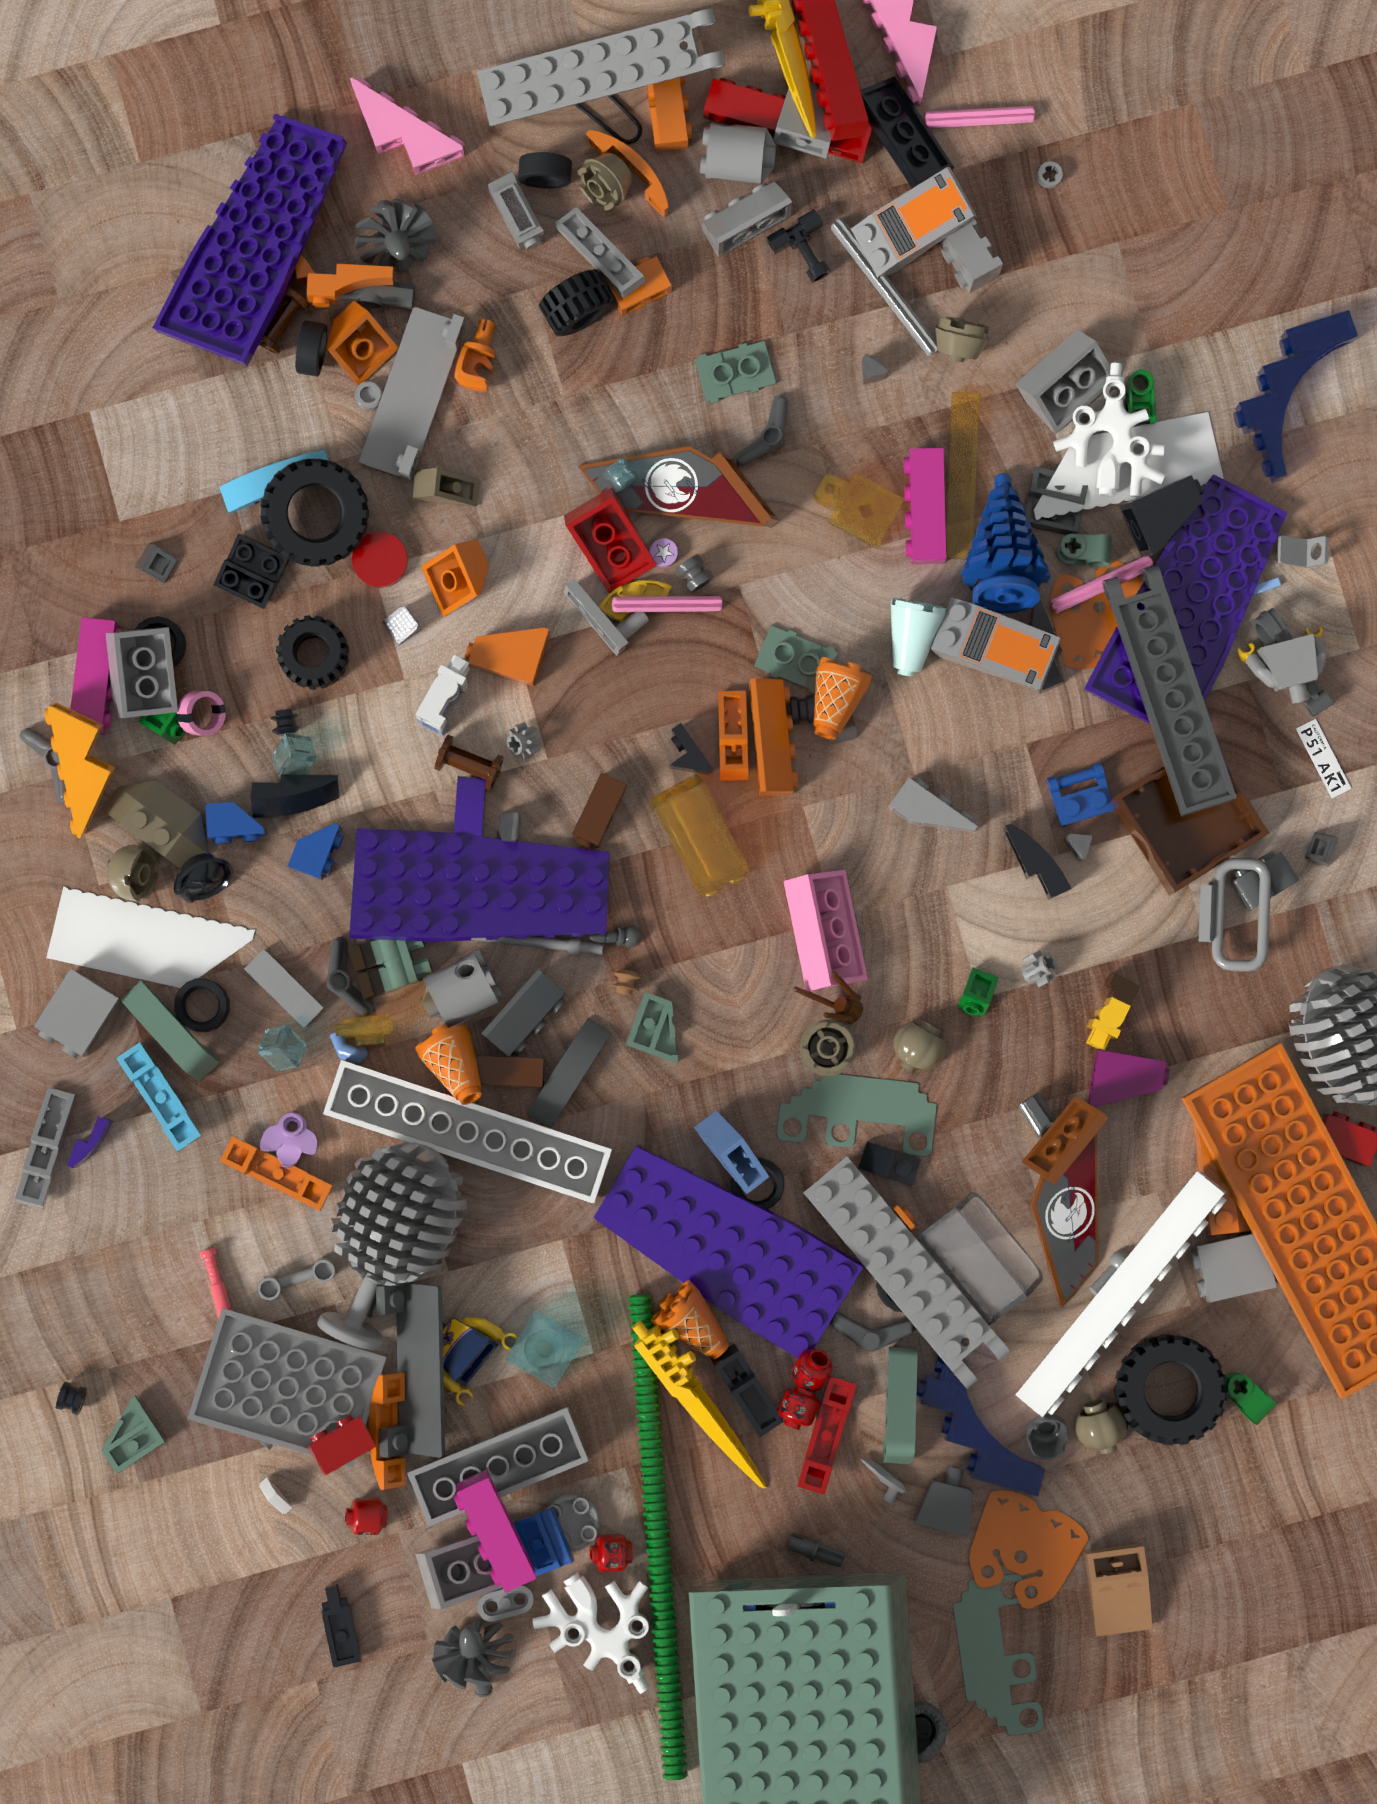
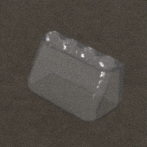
M970 1192L915 1237L988 1325H991L1028 1298L1043 1281L1042 1272L986 1201L976 1192Z

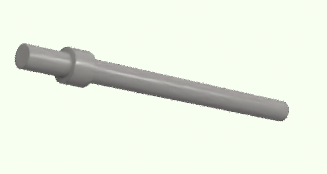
M526 936V939L499 937V940L471 938V940L564 950L568 951V954L580 955V952L600 955L603 953V943L581 941V938L570 937L569 940L540 936Z

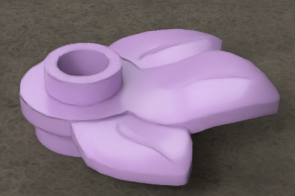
M292 1112L283 1115L277 1125L268 1127L265 1130L260 1141V1150L276 1151L279 1162L284 1168L288 1169L298 1162L302 1152L309 1155L316 1153L317 1139L315 1134L307 1129L305 1119L300 1114ZM291 1123L298 1126L297 1130L293 1132L289 1131L287 1127Z

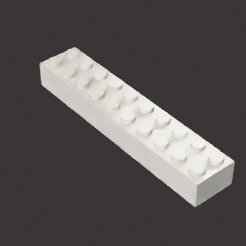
M343 1060L340 1062L323 1112L324 1115L409 1143L427 1145L439 1153L593 1204L596 1201L613 1150L474 1103L462 1105L455 1097Z
M1198 1170L1016 1393V1396L1041 1417L1047 1412L1052 1415L1065 1400L1061 1397V1394L1065 1390L1070 1393L1083 1378L1078 1373L1083 1367L1088 1371L1100 1357V1354L1096 1352L1102 1345L1104 1348H1107L1118 1335V1332L1114 1330L1118 1324L1121 1323L1125 1326L1136 1313V1310L1132 1308L1135 1303L1139 1301L1143 1304L1153 1292L1154 1288L1150 1286L1153 1281L1158 1279L1161 1282L1171 1270L1170 1260L1174 1256L1179 1259L1191 1244L1187 1240L1192 1233L1197 1237L1209 1222L1205 1220V1217L1211 1211L1216 1214L1227 1201L1222 1197L1226 1191L1202 1171Z

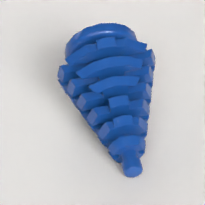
M1001 473L997 474L994 478L995 488L989 492L987 504L982 511V519L978 523L977 533L974 535L971 549L968 552L966 563L960 575L963 576V582L971 590L973 589V603L998 614L1016 613L1034 607L1040 599L1039 587L1041 583H1047L1051 576L1048 564L1044 561L1043 552L1038 546L1034 532L1030 535L1032 527L1030 522L1026 521V512L1023 504L1019 503L1018 493L1015 489L1010 488L1011 477L1008 474ZM978 579H982V581H980V582L975 586L977 580H978Z

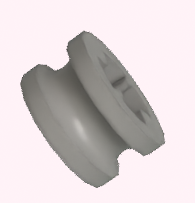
M1045 162L1037 171V181L1044 188H1054L1061 181L1063 171L1056 162ZM1047 168H1050V172L1052 170L1056 172L1053 182H1049V178L1047 181L1043 178Z

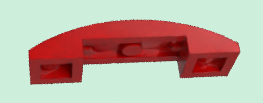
M829 1377L812 1430L797 1487L825 1495L857 1384Z

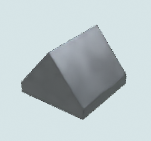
M865 354L862 360L863 385L884 380L887 376L888 368L869 354Z
M1314 832L1305 859L1328 867L1338 837Z
M1069 834L1064 838V841L1077 860L1081 862L1088 855L1093 836Z

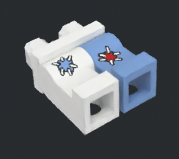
M454 655L447 667L443 665L439 667L437 671L438 677L434 680L415 714L418 723L442 736L448 728L445 716L450 706L458 702L460 691L465 693L468 688L466 676L470 671V667L467 661Z

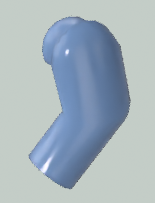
M343 1030L329 1035L341 1060L352 1064H360L367 1059V1049L364 1046L356 1047L348 1044Z

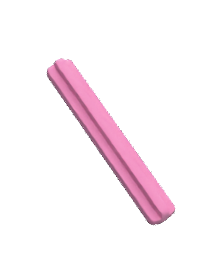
M1033 106L929 111L925 114V123L928 128L1032 123L1035 119Z
M1143 556L1052 599L1050 606L1053 612L1058 614L1103 593V580L1117 576L1122 584L1143 574L1142 569L1153 566V561L1150 556Z
M614 597L612 599V609L614 612L721 611L722 597Z

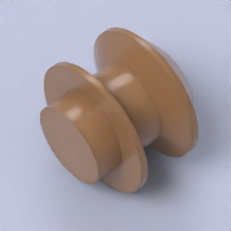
M623 969L613 972L618 977V982L611 985V987L616 988L617 994L632 996L633 991H639L634 986L635 980L641 979L637 972Z

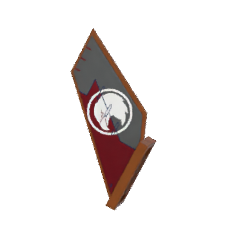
M691 446L578 465L599 494L612 487L625 509L630 512L772 528L780 521L730 456L721 452L710 458Z
M1077 1096L1072 1099L1022 1161L1029 1169L1040 1175L1030 1202V1208L1061 1307L1066 1304L1098 1264L1097 1132L1109 1119L1103 1112Z

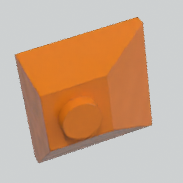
M355 301L334 319L326 345L327 351L357 386L365 382L399 349L373 316Z
M478 539L454 544L421 566L442 617L448 616L481 595L489 563Z

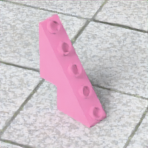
M862 0L864 5L869 4L873 12L870 14L874 27L881 29L885 37L882 41L887 53H893L896 60L894 66L898 76L905 78L909 86L906 88L911 102H916L918 106H921L937 26L910 21L914 0Z
M357 77L356 80L350 78L352 88L378 154L404 145L415 175L465 157L463 151L465 144L459 138L453 135L447 137L442 134L441 128L431 121L426 123L417 118L418 114L407 106H404L403 109L394 104L395 100L384 92L376 93L370 89L371 85L360 77Z

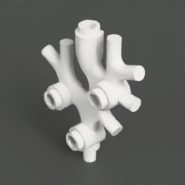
M1111 363L1110 376L1106 377V383L1103 387V394L1106 400L1104 408L1096 412L1088 406L1078 407L1073 413L1075 430L1070 435L1053 441L1056 452L1069 447L1075 448V467L1086 468L1090 437L1097 431H1108L1113 436L1114 443L1100 462L1096 489L1099 490V495L1115 496L1116 491L1119 490L1120 467L1122 463L1128 462L1132 467L1130 496L1141 497L1143 479L1148 478L1162 485L1167 474L1154 469L1147 463V458L1150 455L1164 456L1165 445L1149 444L1144 437L1132 436V428L1136 424L1148 420L1149 417L1146 409L1134 413H1128L1125 410L1123 401L1126 398V389L1124 386L1125 378L1121 377L1122 364ZM1112 390L1120 391L1117 397L1110 396ZM1083 416L1090 418L1086 424L1081 423L1080 419ZM1141 446L1144 448V451L1141 454H1136L1134 449Z
M578 1572L563 1581L566 1585L565 1590L578 1609L575 1616H569L552 1589L542 1595L551 1612L545 1616L532 1618L534 1630L545 1627H558L560 1629V1636L549 1643L554 1653L566 1645L574 1647L580 1645L583 1640H586L591 1645L590 1655L583 1664L586 1668L593 1671L599 1661L607 1657L617 1664L620 1676L625 1678L629 1684L633 1682L640 1694L649 1689L648 1684L642 1677L645 1673L640 1667V1659L637 1655L630 1653L628 1649L630 1639H640L648 1632V1619L645 1615L638 1612L639 1602L649 1588L647 1585L639 1581L629 1595L623 1594L615 1581L605 1586L620 1611V1620L612 1629H604L598 1625L596 1620V1596L584 1575L580 1576ZM638 1620L642 1622L643 1626L640 1629H635L632 1623ZM571 1628H576L579 1631V1635L572 1637L568 1631ZM632 1661L635 1666L632 1669H626L624 1663Z

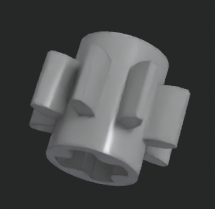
M526 722L515 725V728L508 731L510 735L507 738V746L514 755L521 754L522 758L526 759L541 750L539 745L542 742V737L536 727H527Z
M1038 950L1023 959L1026 964L1022 967V974L1028 983H1037V986L1040 988L1055 979L1053 973L1057 971V965L1050 954L1045 953L1042 955L1041 951Z

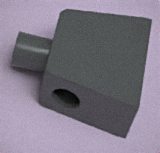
M948 1465L944 1481L930 1480L914 1517L915 1524L969 1537L972 1490L968 1487L960 1486L964 1469Z

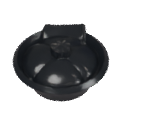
M203 853L195 855L182 865L180 873L176 875L173 888L174 893L188 903L210 898L227 886L232 878V866L226 860L216 858L212 854Z

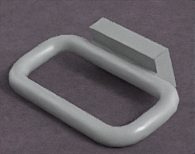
M1252 858L1227 859L1220 863L1216 869L1214 886L1201 885L1199 942H1212L1213 959L1224 970L1255 971L1262 967L1267 960L1269 950L1271 876L1267 866L1260 860ZM1233 869L1255 870L1260 878L1257 954L1252 960H1230L1223 954L1225 880L1228 871Z

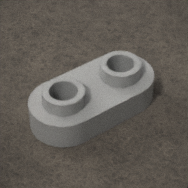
M526 1585L519 1586L507 1593L501 1588L482 1595L479 1599L477 1610L480 1617L489 1622L526 1613L531 1609L534 1602V1594ZM521 1593L525 1596V1601L517 1603L514 1596ZM489 1601L497 1603L498 1608L495 1611H490L487 1608Z

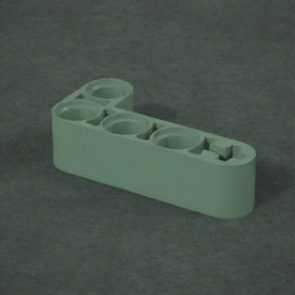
M142 980L120 999L173 1060L198 1082L220 1063L215 1055L191 1034Z
M888 1347L883 1463L912 1464L914 1459L917 1348Z

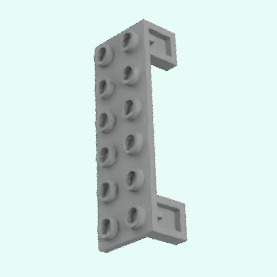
M417 307L412 309L361 453L360 464L412 481L466 328L464 317L454 314L452 319Z

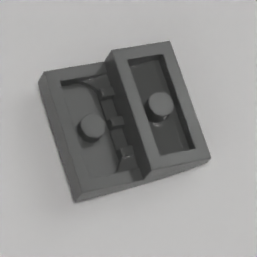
M1035 467L1025 508L1026 521L1030 522L1032 528L1064 535L1078 534L1082 510L1078 512L1069 511L1064 515L1055 514L1050 518L1041 517L1039 520H1036L1034 509L1042 495L1084 505L1088 485H1082L1080 497L1047 490L1046 488L1056 471ZM1055 485V488L1063 490L1065 485Z

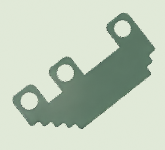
M841 1074L822 1076V1081H813L811 1089L803 1088L801 1096H792L791 1103L780 1104L777 1136L783 1141L802 1142L807 1134L808 1116L827 1117L826 1143L830 1146L849 1148L853 1146L855 1141L857 1120L905 1126L903 1138L904 1153L928 1156L932 1152L937 1105L935 1103H928L927 1095L918 1092V1083ZM795 1118L800 1121L802 1129L797 1136H788L784 1132L783 1125L786 1120ZM845 1124L849 1128L850 1135L846 1141L838 1142L833 1139L831 1131L835 1125ZM916 1132L924 1134L927 1138L926 1147L920 1151L913 1150L909 1145L910 1136Z
M1019 1574L1004 1575L1000 1584L987 1588H981L976 1584L975 1580H970L968 1582L969 1591L962 1592L961 1594L962 1601L953 1604L966 1699L968 1701L975 1700L978 1709L985 1708L987 1716L989 1718L995 1717L997 1719V1726H1005L1009 1736L1038 1732L1044 1727L1042 1708L1038 1702L1012 1705L1009 1685L1030 1683L1037 1677L1035 1660L1031 1653L1005 1656L998 1606L1019 1604L1017 1597L1013 1599L1005 1598L1001 1594V1586L1008 1580L1016 1583L1023 1580ZM1024 1659L1030 1664L1031 1670L1026 1677L1019 1678L1013 1674L1012 1666L1016 1660ZM1030 1708L1037 1713L1038 1720L1034 1726L1025 1727L1021 1724L1019 1715L1022 1710Z

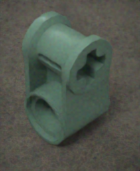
M1068 534L1057 547V557L1059 561L1067 565L1108 567L1111 565L1112 537L1106 534ZM1068 545H1072V550H1076L1074 554H1071L1070 549L1066 548Z

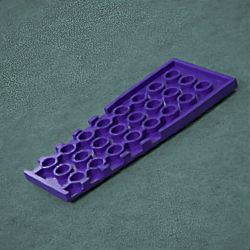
M274 114L272 117L275 122L268 134L263 133L260 137L259 143L261 145L254 157L249 156L244 165L247 168L239 181L235 179L230 189L233 192L226 203L221 202L215 213L218 216L213 225H207L191 251L152 327L157 333L247 367L286 292L347 145L342 136L278 114Z
M1212 475L1203 488V495H1201L1202 503L1175 532L1155 563L1160 568L1204 702L1224 666L1240 623L1244 618L1258 580L1265 568L1271 549L1276 542L1279 530L1287 515L1286 511L1216 475ZM1145 581L1136 595L1149 591ZM1142 603L1137 604L1139 610L1145 609ZM1116 626L1083 690L1150 724L1118 627Z
M357 828L349 935L353 939L425 942L471 941V938L499 940V937L526 939V936L555 938V935L571 934L573 937H583V934L601 933V936H605L610 854L604 851L521 841L508 842L496 838L458 835L446 832Z
M637 1145L594 1218L684 1283L690 1280L698 1288L703 1298L728 1316L798 1358L806 1349H814L864 1265L794 1222L760 1205L756 1206L744 1200V1197L734 1192L732 1194L718 1187V1184L710 1180L706 1181L692 1174V1171L684 1167L682 1169L668 1162L666 1158L660 1155L656 1156L642 1149V1146Z

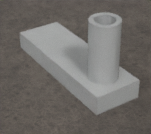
M575 579L570 581L563 591L565 596L616 656L626 649L628 645L626 639L649 622L644 612H633L615 627Z

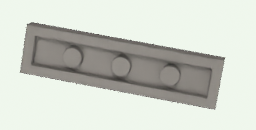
M577 207L555 223L556 229L595 269L599 270L605 280L623 298L646 282L644 275Z

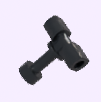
M815 209L799 217L796 225L787 230L782 227L766 237L774 254L788 246L792 250L798 248L810 268L806 274L812 283L819 281L831 272L825 261H818L808 244V241L811 239L809 234L823 226V222Z

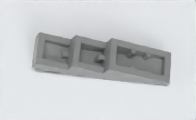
M47 1088L30 1139L31 1145L23 1166L24 1173L15 1197L16 1202L44 1209L68 1128L75 1094Z

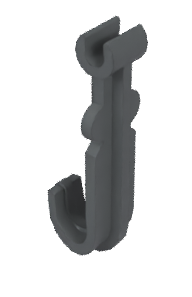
M1273 607L1268 611H1262L1252 621L1254 632L1264 647L1293 639ZM1315 681L1305 684L1309 700L1304 701V706L1311 717L1316 716L1333 704L1327 692L1324 690L1320 691Z

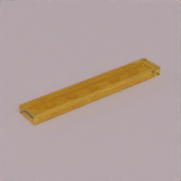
M951 393L946 508V559L966 560L974 538L980 393Z

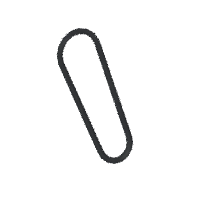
M613 95L608 97L637 125L638 133L633 139L622 138L580 104L575 105L623 143H634L642 134V127L639 121Z

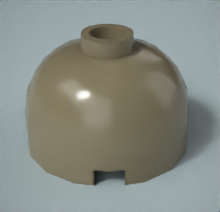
M127 845L117 850L106 865V874L111 889L117 895L127 900L141 902L140 899H147L153 892L158 879V872L153 873L154 863L159 864L156 851L144 845Z

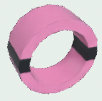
M191 691L182 697L177 707V719L180 726L185 732L192 735L207 736L218 732L223 726L226 717L222 699L211 691ZM203 697L206 698L212 707V718L206 727L200 729L194 724L192 719V708L195 702Z

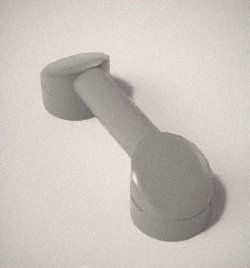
M320 1258L316 1260L313 1267L280 1278L273 1275L266 1276L258 1285V1293L265 1300H273L278 1297L281 1289L313 1278L319 1282H328L335 1274V1266L329 1259Z

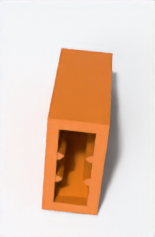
M543 627L476 636L474 643L469 642L465 659H469L470 668L534 686L550 635L549 629Z

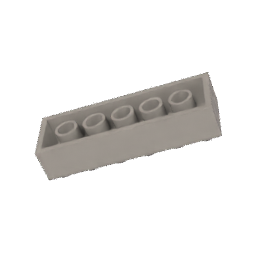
M567 1405L411 1469L407 1474L429 1527L465 1512V1509L462 1511L458 1509L453 1495L457 1494L456 1483L484 1470H488L500 1497L588 1462L589 1456L570 1408Z

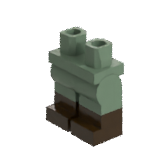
M374 940L348 947L355 972L360 973L375 967L384 966L356 975L363 999L369 1000L418 983L420 978L431 974L433 970L429 958L414 962L411 953L412 951L424 948V941Z

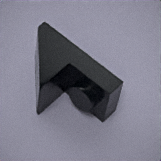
M680 723L672 728V734L674 735L670 738L679 752L684 750L686 754L671 763L669 768L705 775L711 774L713 772L712 766L683 725Z
M866 1142L858 1168L913 1186L921 1159L881 1145Z

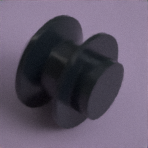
M292 709L275 711L276 716L270 717L271 720L277 723V727L272 729V732L278 736L292 735L300 729L299 726L293 723V719L298 717V714H292Z

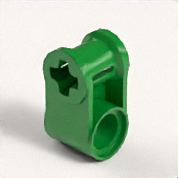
M1136 370L1126 382L1125 410L1128 413H1134L1146 409L1149 419L1143 422L1149 421L1150 424H1155L1156 401L1154 397L1153 376L1147 370ZM1142 378L1146 382V389L1142 391L1137 390L1133 385V379Z
M1237 1372L1226 1375L1227 1384H1225V1391L1228 1392V1397L1252 1423L1258 1425L1277 1404L1248 1376ZM1235 1380L1241 1382L1240 1387L1242 1389L1240 1392L1234 1390L1235 1385L1233 1382Z

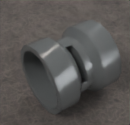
M699 554L690 557L676 568L680 577L688 579L687 587L691 593L701 589L714 579L710 570H703V560Z

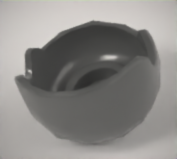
M1045 1414L1043 1417L1038 1415L1029 1423L1026 1430V1440L1032 1455L1041 1460H1052L1064 1454L1065 1444L1070 1439L1069 1429L1065 1420L1056 1414Z

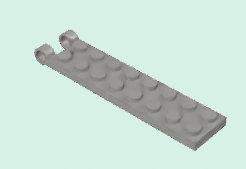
M713 8L478 70L477 75L489 125L496 126L725 66L723 51L699 55L694 33L696 28L716 23ZM682 42H687L688 48L686 50L681 48Z
M847 1156L803 1192L966 1389H969L978 1379L962 1360L984 1342L1000 1362L1011 1353L1008 1347L995 1334ZM963 1338H967L969 1340L968 1346H963L961 1344V1340Z

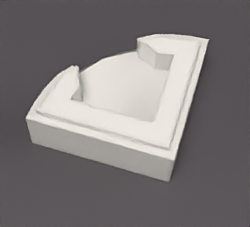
M267 1477L259 1483V1487L267 1500L282 1514H286L292 1509L284 1495Z

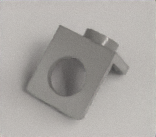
M1284 535L1279 536L1278 563L1304 568L1327 564L1329 537L1322 536L1302 539ZM1320 544L1322 549L1321 555L1318 559H1315L1314 549Z

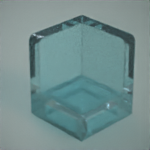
M285 733L272 755V760L280 777L282 774L306 775L317 755L310 737Z
M285 1024L266 1029L257 1052L276 1071L280 1072L299 1067L306 1049V1043Z

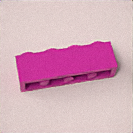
M944 448L910 449L908 457H903L904 474H909V484H904V501H909V512H905L904 517L905 529H910V540H905V556L911 557V564H944L946 561Z
M81 617L70 709L103 724L99 735H106L107 729L112 727L113 713L109 712L110 701H113L105 633L123 630L119 629V624L113 620Z
M484 1470L456 1483L457 1494L453 1495L455 1503L460 1511L465 1509L469 1518L465 1520L470 1534L472 1536L477 1535L481 1543L478 1545L479 1552L483 1560H489L493 1567L490 1570V1574L495 1585H501L504 1592L507 1593L537 1579L533 1563L488 1470Z

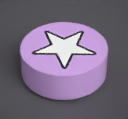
M658 539L650 548V553L658 567H670L677 560V547L669 539Z

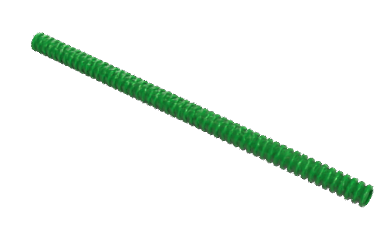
M635 1294L628 1297V1301H631V1305L628 1306V1310H631L629 1319H632V1323L629 1324L630 1328L638 1321H641L648 1330L655 1326L651 1322V1317L654 1316V1313H651L653 1304H650V1300L653 1299V1295ZM633 1330V1332L630 1333V1336L633 1337V1341H631V1346H634L636 1340L639 1338ZM634 1346V1350L631 1352L632 1355H635L632 1363L635 1364L633 1372L636 1373V1377L633 1380L637 1382L634 1390L637 1391L635 1399L638 1400V1404H635V1407L639 1410L636 1413V1417H639L637 1426H640L637 1435L641 1437L638 1440V1444H641L639 1453H642L639 1462L643 1464L640 1467V1471H643L641 1480H644L641 1489H644L645 1492L642 1494V1498H645L643 1507H646L643 1516H646L647 1519L644 1520V1525H647L645 1534H648L645 1543H648L649 1546L646 1547V1552H649L647 1561H650L647 1570H650L648 1579H651V1583L648 1585L652 1589L649 1597H652L650 1606L653 1607V1610L650 1613L654 1616L651 1624L654 1625L652 1633L655 1634V1637L652 1640L656 1643L653 1651L656 1652L654 1660L657 1661V1664L654 1667L655 1670H658V1673L655 1674V1678L658 1679L656 1688H659L656 1695L660 1697V1700L657 1701V1706H660L658 1715H661L658 1722L662 1724V1727L659 1728V1733H662L660 1742L663 1743V1746L660 1749L664 1752L661 1755V1760L664 1761L662 1769L665 1770L662 1777L673 1781L685 1779L688 1776V1772L685 1771L687 1763L684 1762L687 1756L686 1753H683L686 1745L683 1744L685 1735H682V1732L685 1729L684 1726H681V1723L684 1722V1717H681L683 1708H680V1705L683 1702L682 1699H679V1696L682 1695V1690H679L681 1681H678V1677L681 1675L677 1671V1668H680V1663H677L679 1654L676 1653V1650L679 1648L675 1644L678 1636L675 1635L677 1627L674 1626V1623L677 1620L673 1617L676 1609L673 1608L675 1600L672 1599V1596L675 1593L671 1590L674 1582L671 1581L673 1573L670 1572V1569L673 1566L669 1563L672 1555L669 1554L671 1546L668 1545V1542L671 1539L667 1536L670 1528L667 1527L669 1519L666 1518V1515L669 1512L665 1509V1506L668 1505V1501L665 1500L667 1492L664 1491L667 1484L663 1482V1479L666 1478V1474H663L665 1465H662L665 1457L661 1455V1452L664 1451V1447H661L663 1438H660L663 1430L659 1428V1425L662 1424V1420H659L661 1411H658L661 1403L657 1400L660 1397V1393H657L659 1384H656V1380L659 1378Z

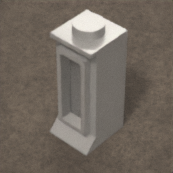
M513 172L489 183V193L519 250L524 248L531 250L542 243L541 240L544 239V231Z

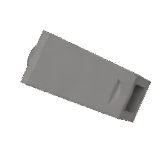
M908 778L888 806L890 810L910 824L974 832L978 827L974 824L976 820L974 817L963 810L959 813L951 808L953 803L941 794H938L936 797L927 791L930 787L918 778H915L914 781Z

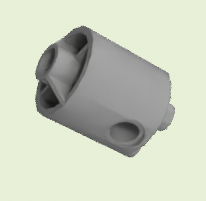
M711 122L710 127L704 128L702 145L707 146V155L701 157L700 174H705L706 179L720 178L734 182L762 184L774 169L776 145L766 127L729 126Z
M479 950L423 978L426 990L421 1001L429 1017L443 1018L448 1028L504 1000Z

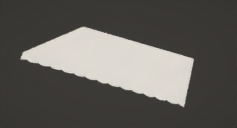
M1209 412L1132 428L1133 437L1141 436L1147 439L1149 444L1165 445L1164 456L1150 455L1147 458V463L1154 469L1167 474L1162 485L1148 478L1143 479L1141 496L1192 475L1194 480L1197 479L1201 486L1206 484L1212 475L1224 479ZM1109 432L1095 434L1090 437L1086 468L1075 467L1076 450L1073 447H1069L1046 488L1047 490L1080 497L1082 485H1088L1085 504L1082 505L1042 495L1034 509L1036 520H1039L1041 517L1050 518L1055 514L1064 515L1069 511L1078 512L1082 509H1093L1095 506L1104 507L1109 503L1118 504L1123 500L1131 501L1138 498L1130 496L1132 467L1128 462L1122 463L1120 467L1119 490L1116 491L1115 496L1099 495V490L1096 489L1100 462L1114 443L1113 436ZM1141 446L1134 449L1136 454H1141L1144 451V448ZM1065 485V488L1057 490L1055 486Z
M63 887L46 958L181 988L186 982L201 977L252 941L255 929L247 930L242 926L233 927L228 923L220 924L215 920L206 921L201 917L192 918L188 914L179 915L174 911L165 912L161 908L152 909L147 905L138 906L134 902H123L120 899H110L107 896H96L90 892L82 893L77 889L69 890Z

